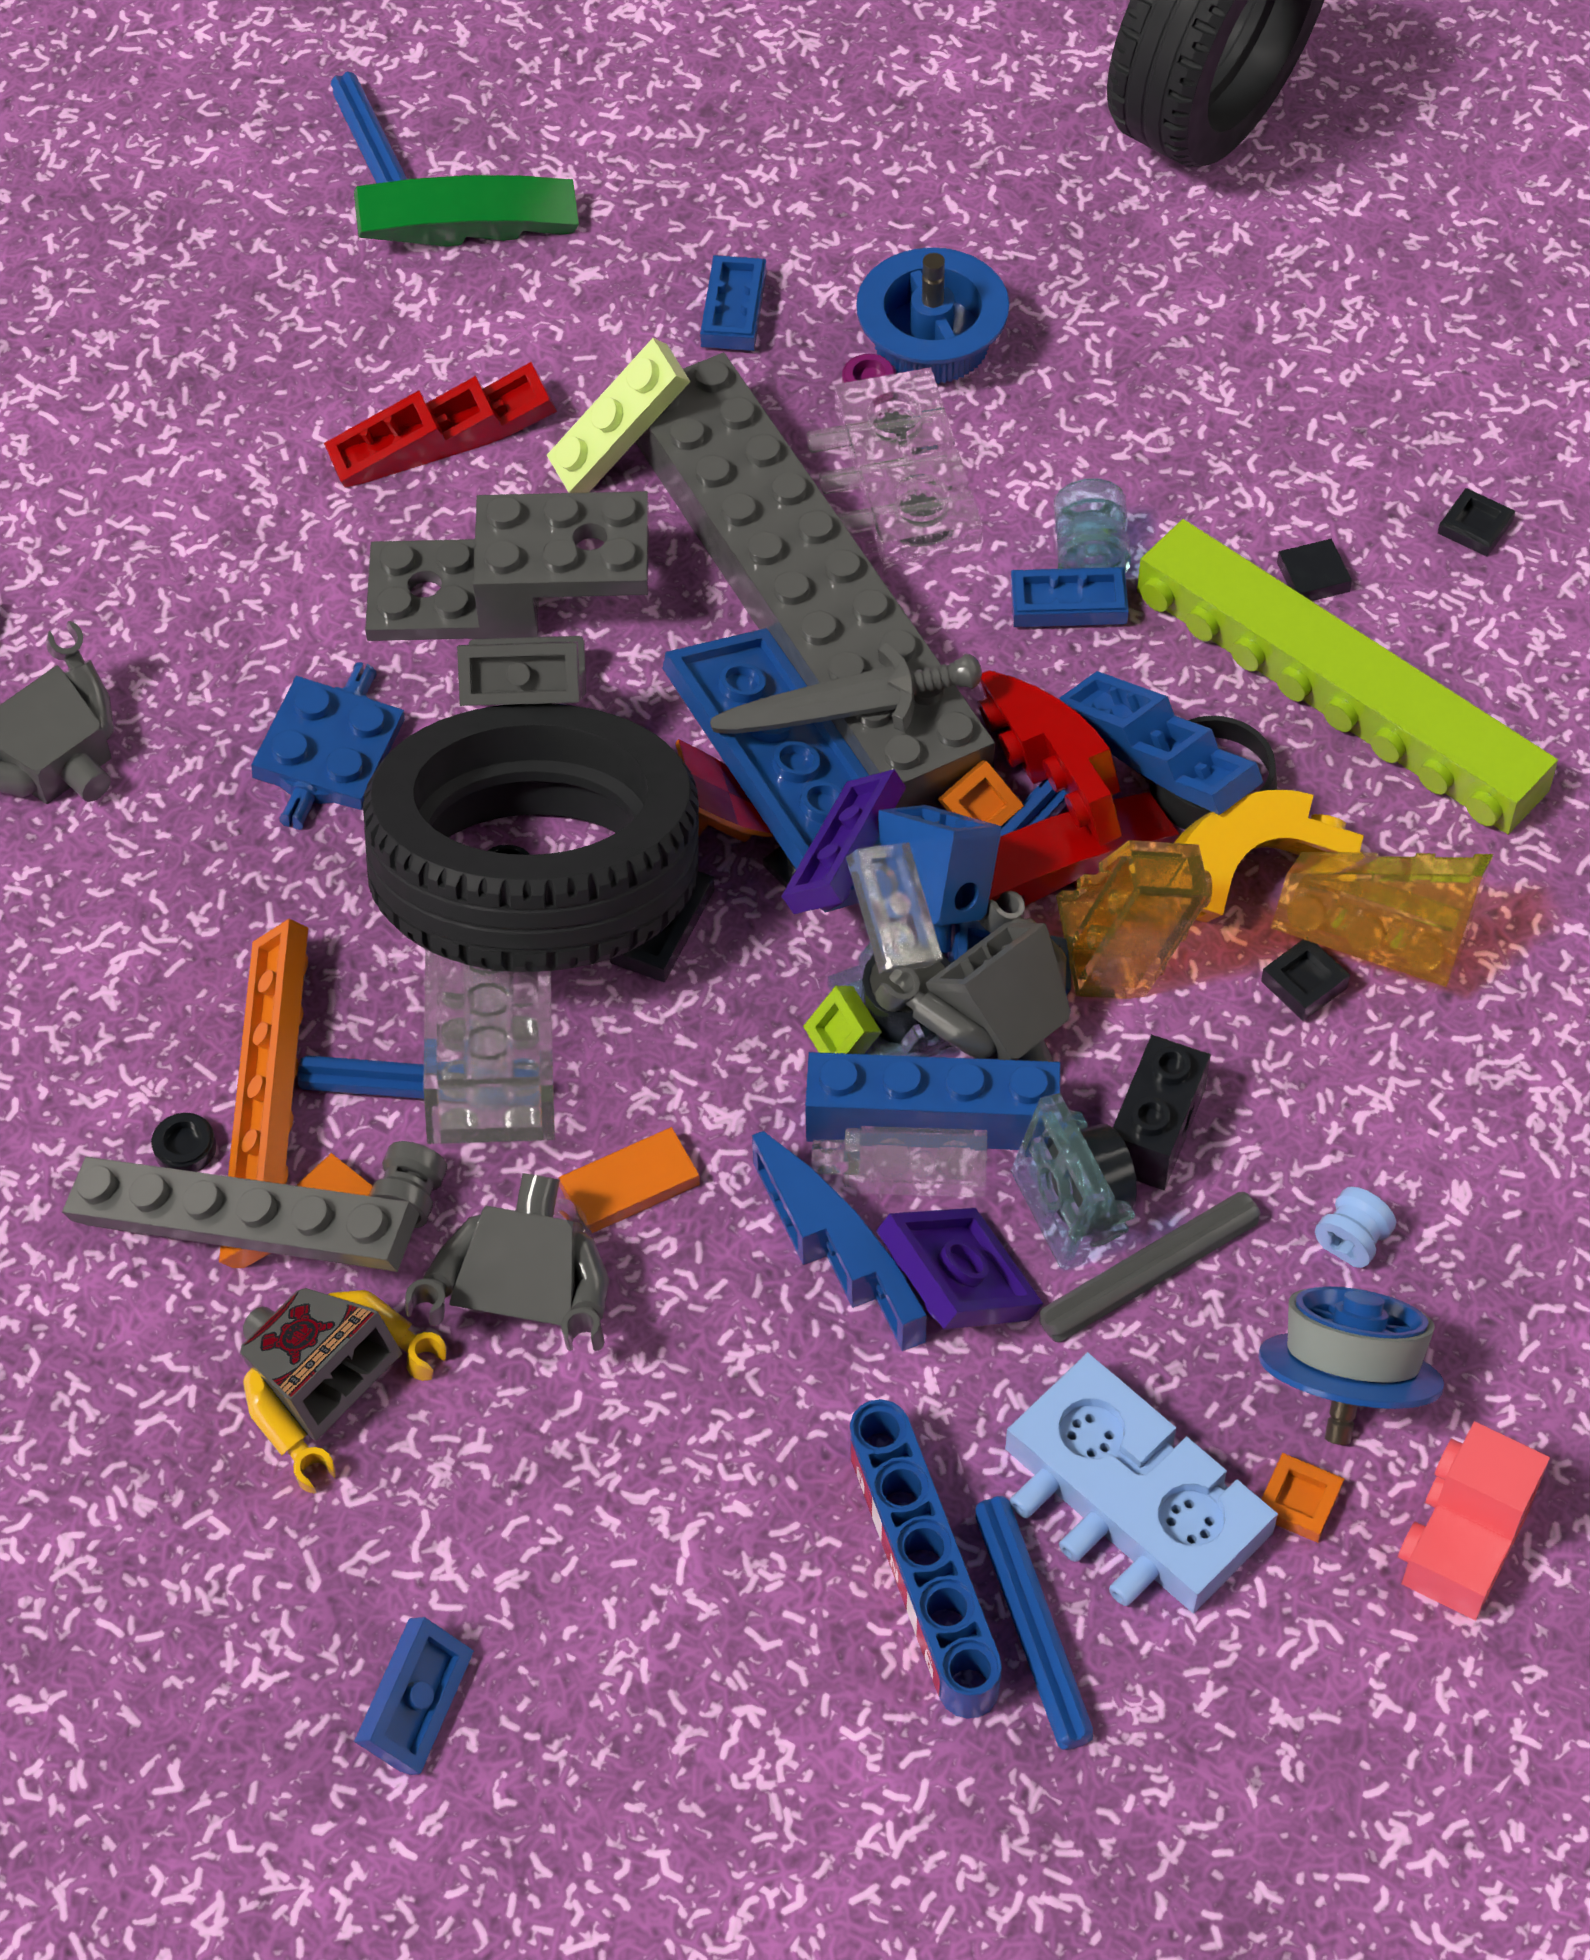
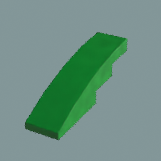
M462 175L416 178L356 186L354 190L358 238L449 247L462 245L466 237L505 241L518 239L522 231L559 235L574 233L579 225L573 179L521 175Z

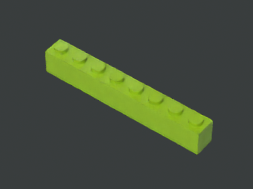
M1182 519L1140 558L1137 592L1141 594L1149 607L1158 612L1166 610L1186 623L1189 631L1199 640H1211L1230 652L1236 663L1243 669L1248 671L1257 670L1276 682L1281 692L1289 699L1297 702L1305 701L1323 713L1327 722L1336 730L1341 732L1350 731L1371 745L1375 754L1388 763L1398 762L1416 774L1429 791L1439 795L1445 793L1465 806L1470 816L1484 826L1494 825L1509 835L1550 791L1558 763L1557 758L1185 519Z

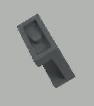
M582 636L472 639L469 645L457 646L460 706L578 703L586 694L585 641Z

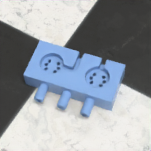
M1087 1352L1007 1428L1005 1450L1034 1474L1010 1498V1504L1018 1515L1023 1518H1029L1044 1502L1056 1493L1083 1517L1059 1542L1061 1551L1068 1559L1078 1562L1105 1536L1133 1561L1109 1587L1110 1594L1118 1603L1123 1606H1129L1155 1580L1194 1614L1273 1534L1278 1513L1238 1479L1227 1487L1225 1485L1227 1470L1187 1436L1173 1448L1176 1427Z

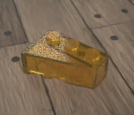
M1129 840L1099 862V873L1096 875H1082L1077 879V889L1075 891L1062 890L1056 895L1076 996L1119 999L1146 997L1157 978L1164 974L1167 963L1179 944L1186 940L1189 929L1201 910L1207 907L1211 900L1213 889L1212 877L1209 871L1204 869L1199 845Z
M1301 852L1287 872L1271 928L1447 987L1460 960L1494 854H1474L1473 857H1436V853H1416L1414 857L1378 856V853Z

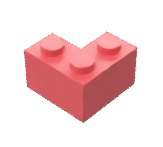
M1475 1421L1463 1443L1451 1438L1438 1463L1434 1474L1437 1477L1425 1501L1426 1504L1435 1509L1426 1526L1414 1521L1399 1551L1397 1558L1408 1563L1401 1584L1476 1621L1531 1509L1550 1457Z

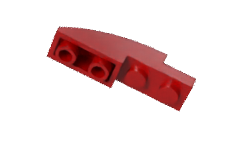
M991 670L982 673L981 684L985 698L977 701L978 708L989 732L993 733L998 730L1001 732L999 734V741L1009 764L1012 767L1021 764L1033 785L1048 778L1051 787L1056 793L1065 790L1067 793L1064 796L1065 802L1074 823L1078 828L1087 825L1100 846L1122 837L1112 795L1121 792L1110 748L1098 732L1079 713L1039 687Z

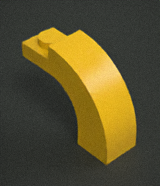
M1266 790L1250 793L1220 815L1214 812L1207 813L1196 820L1177 838L1165 855L1158 870L1149 906L1185 918L1209 922L1223 915L1234 872L1240 861L1250 850L1266 847L1276 848L1323 863L1342 866L1359 857L1364 835L1346 830V822L1333 816L1313 814L1311 818H1308L1314 796L1312 794L1292 790Z

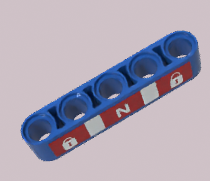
M883 1399L870 1400L859 1406L853 1413L850 1422V1454L853 1468L941 1702L955 1716L966 1719L981 1717L990 1712L998 1700L1002 1671L998 1650L908 1416L894 1402ZM876 1434L887 1435L895 1440L886 1447H875L865 1442L866 1438ZM904 1491L911 1493L917 1500L909 1505L899 1506L889 1502L886 1497L894 1492ZM917 1550H928L934 1552L940 1559L931 1565H919L912 1562L908 1556ZM949 1609L960 1614L963 1619L955 1625L943 1626L934 1622L930 1616L938 1610ZM963 1670H973L982 1674L987 1681L979 1687L966 1688L956 1683L953 1676Z

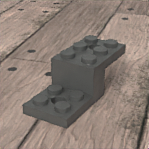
M648 491L477 495L475 539L371 541L365 626L367 641L538 637L539 597L648 595ZM589 538L599 539L604 542L601 547L594 550H584L577 547L579 542ZM423 582H432L441 587L430 597H417L411 593L414 586Z

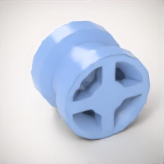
M1347 1187L1336 1199V1211L1333 1214H1327L1322 1217L1316 1225L1315 1235L1325 1250L1353 1267L1363 1268L1374 1258L1377 1241L1388 1238L1395 1229L1397 1221L1394 1213L1379 1197L1359 1187Z

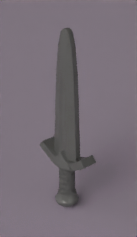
M884 642L878 649L880 663L885 667L746 703L714 716L711 719L710 725L713 732L737 734L780 729L895 709L892 714L894 728L906 732L915 710L914 695L919 692L925 693L928 690L929 692L934 691V689L940 690L942 687L949 688L952 685L973 689L981 681L982 669L979 661L973 655L964 654L961 658L950 663V665L943 664L941 667L934 666L931 669L924 668L922 671L920 669L912 672L909 670L902 655L893 646Z

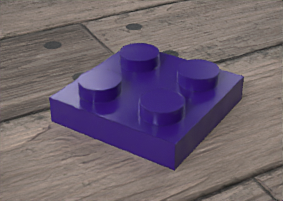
M976 1208L889 1213L876 1230L891 1252V1256L898 1268L905 1272L924 1300L928 1313L939 1322L943 1329L1028 1321L1043 1305L1041 1299Z

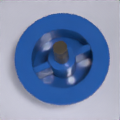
M919 248L893 255L875 266L867 274L859 288L856 307L861 328L874 343L877 355L886 358L895 367L896 374H899L900 377H903V379L910 383L940 384L941 382H952L953 379L958 380L959 377L964 378V375H969V372L974 371V368H978V365L982 364L989 346L999 337L1006 325L1009 314V297L1006 287L998 274L976 257L946 248Z

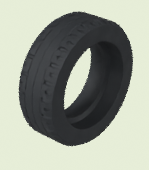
M1130 0L1115 41L1107 80L1108 108L1117 128L1130 138L1186 167L1211 165L1223 159L1249 135L1280 93L1307 44L1324 0Z
M552 703L510 704L475 709L439 720L415 732L398 744L384 758L367 784L364 794L363 814L367 875L372 898L388 921L408 939L434 954L470 966L513 972H540L576 968L614 958L633 950L659 934L681 912L689 901L692 891L695 889L696 878L698 877L699 802L694 777L678 754L656 734L628 719L595 709ZM518 815L571 817L592 822L615 832V834L588 846L558 853L536 855L504 854L485 851L449 838L455 833L476 824Z

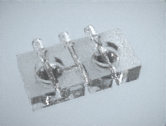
M931 367L836 384L835 413L839 426L809 431L807 433V443L811 453L844 447L847 449L852 467L821 472L819 474V483L823 494L859 488L865 509L837 514L849 533L853 534L872 530L883 568L981 550L982 521L972 491H968L969 482L959 451L955 449V439Z

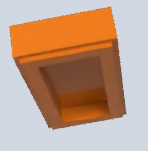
M672 1127L558 1177L560 1180L559 1186L587 1235L700 1185L699 1174Z

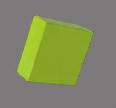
M836 985L803 1025L819 1053L864 1054L882 1033L854 986Z

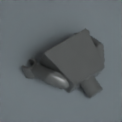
M68 621L66 626L70 635L74 638L75 645L68 649L59 647L55 643L54 636L50 630L46 640V647L51 656L58 660H64L69 669L64 672L56 665L0 704V793L20 797L32 794L48 804L69 788H72L85 801L91 802L104 795L110 786L111 777L100 767L112 759L107 740L114 732L110 696L91 660L84 661L80 653L83 633L81 628L72 621Z
M1006 891L996 901L989 899L987 913L979 920L981 926L991 934L926 982L929 990L928 993L924 995L919 991L920 981L914 970L908 967H898L894 969L889 978L893 983L902 988L904 994L896 992L888 984L881 983L875 992V997L878 1004L887 1011L897 1012L909 1006L914 1010L912 1014L914 1019L971 1058L1054 1062L1044 1039L1067 1022L1071 1010L1065 992L1067 958L1064 951L1050 938L1045 923H1036L1032 918L1024 919L1021 916L1025 909L1022 896L1014 891Z
M522 1173L516 1210L485 1206L481 1214L469 1217L439 1250L423 1279L411 1283L407 1288L405 1311L406 1316L410 1317L416 1305L424 1302L431 1303L433 1306L429 1314V1324L433 1326L439 1325L445 1315V1298L451 1295L449 1303L451 1306L561 1325L565 1345L569 1351L573 1350L572 1342L578 1334L591 1332L593 1350L599 1351L605 1344L600 1321L604 1314L609 1277L594 1239L583 1233L582 1224L553 1218L560 1180Z

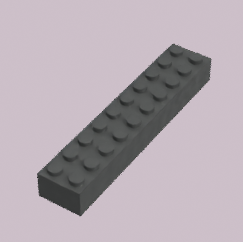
M723 352L683 368L691 382L635 443L758 629L767 628L806 685L811 686L885 667L880 663L878 649L884 642L893 646L902 655L909 670L912 672L920 669L922 671L924 668L931 669L934 666L941 667L935 655L726 354ZM954 685L949 688L942 687L940 690L934 689V691L930 692L928 690L925 693L919 692L914 695L915 710L906 732L894 728L892 714L895 709L831 720L869 775L895 769L906 786L895 808L920 805L937 807L941 805L938 798L980 761H987L994 769L995 742Z

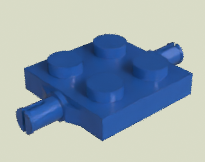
M363 662L354 664L353 671L344 688L331 687L295 676L251 764L252 778L279 786L291 795L283 813L279 817L280 822L284 826L290 827L293 821V828L301 830L313 803H336L362 810L367 784L375 770L389 754L405 720L403 709L369 699L366 696L373 680L377 676L376 670L369 664L366 665L365 669Z

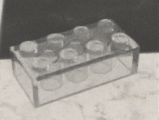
M425 949L424 1104L427 1144L555 1140L551 971L513 972L486 969L459 963Z

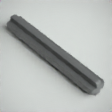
M1237 1192L1041 1309L1039 1321L1044 1331L1054 1342H1062L1256 1226L1261 1214L1257 1204L1253 1202L1248 1193Z

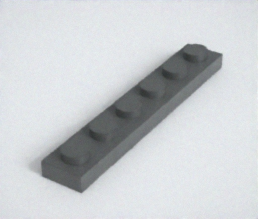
M85 1157L62 1210V1213L71 1221L88 1226L398 1272L419 1217V1212L408 1201L93 1157Z

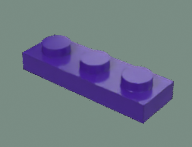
M895 769L846 782L781 896L793 914L819 908L824 911L831 910L842 904L849 897L851 886L864 863L871 857L872 849L879 838V810L895 808L906 789Z

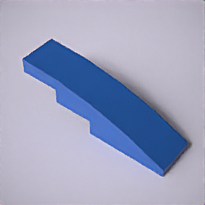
M1096 671L1058 698L1079 713L1098 732L1110 748L1113 756L1175 795L1218 815L1264 783L1256 762L1219 749L1212 729L1175 716L1166 695Z
M762 1131L752 1135L753 1164L802 1264L806 1265L827 1256L852 1308L876 1299L902 1352L925 1343L927 1325L925 1311L893 1258L857 1212L810 1166L766 1132Z

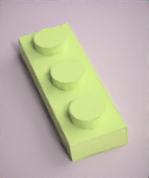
M652 338L547 454L569 493H589L691 382L666 343Z

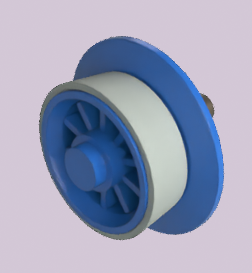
M1329 1286L1308 1288L1295 1292L1289 1298L1288 1333L1276 1335L1265 1340L1261 1344L1258 1354L1263 1368L1278 1380L1306 1393L1331 1400L1329 1411L1331 1417L1328 1418L1325 1439L1337 1445H1348L1351 1443L1354 1428L1353 1420L1356 1418L1358 1406L1384 1409L1425 1406L1437 1401L1441 1397L1444 1388V1380L1441 1374L1430 1364L1423 1361L1435 1326L1433 1321L1426 1314L1403 1301L1367 1290Z

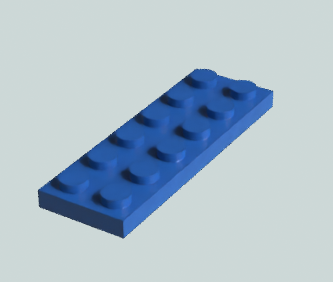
M767 628L667 651L663 662V671L795 869H797L846 782L870 775L831 720L737 734L713 732L710 725L711 719L724 711L765 697L807 687ZM880 838L877 839L872 849L871 857L864 863L851 886L849 897L839 906L824 911L825 913L883 897Z

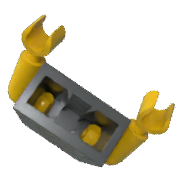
M304 1288L297 1290L276 1312L263 1306L254 1309L247 1316L243 1325V1334L246 1341L241 1346L240 1355L250 1369L243 1379L249 1414L281 1456L288 1452L292 1457L296 1480L299 1486L309 1493H316L310 1480L303 1475L304 1470L313 1463L325 1465L334 1479L336 1473L333 1460L328 1452L318 1447L309 1448L303 1439L307 1435L317 1441L402 1355L400 1348L408 1353L406 1368L409 1374L421 1381L431 1380L433 1369L427 1362L417 1357L418 1354L431 1352L443 1361L446 1359V1346L444 1340L438 1334L423 1332L415 1335L409 1330L412 1325L411 1322L375 1294L366 1290L324 1294Z

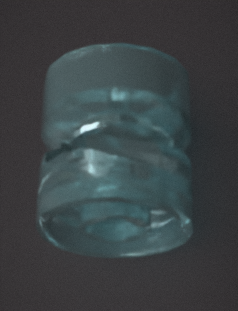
M1082 479L1060 489L1054 498L1053 506L1055 532L1057 534L1058 569L1125 567L1126 574L1131 565L1130 539L1126 533L1128 525L1126 496L1122 489L1113 482L1102 479Z

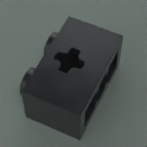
M1152 1034L1113 1128L1117 1130L1128 1148L1133 1161L1136 1181L1165 1191L1205 1092L1211 1054Z

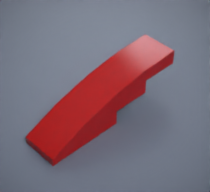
M532 362L484 388L477 377L474 376L429 402L418 390L326 441L324 445L341 483L346 488L494 443L556 413L557 410L539 373Z
M1150 792L1113 799L1122 837L1102 846L1099 845L1087 825L1081 828L1076 826L1069 812L1044 819L1000 836L989 899L996 901L1003 892L1014 891L1022 896L1024 905L1027 906L1070 883H1073L1078 890L1173 845L1180 834Z

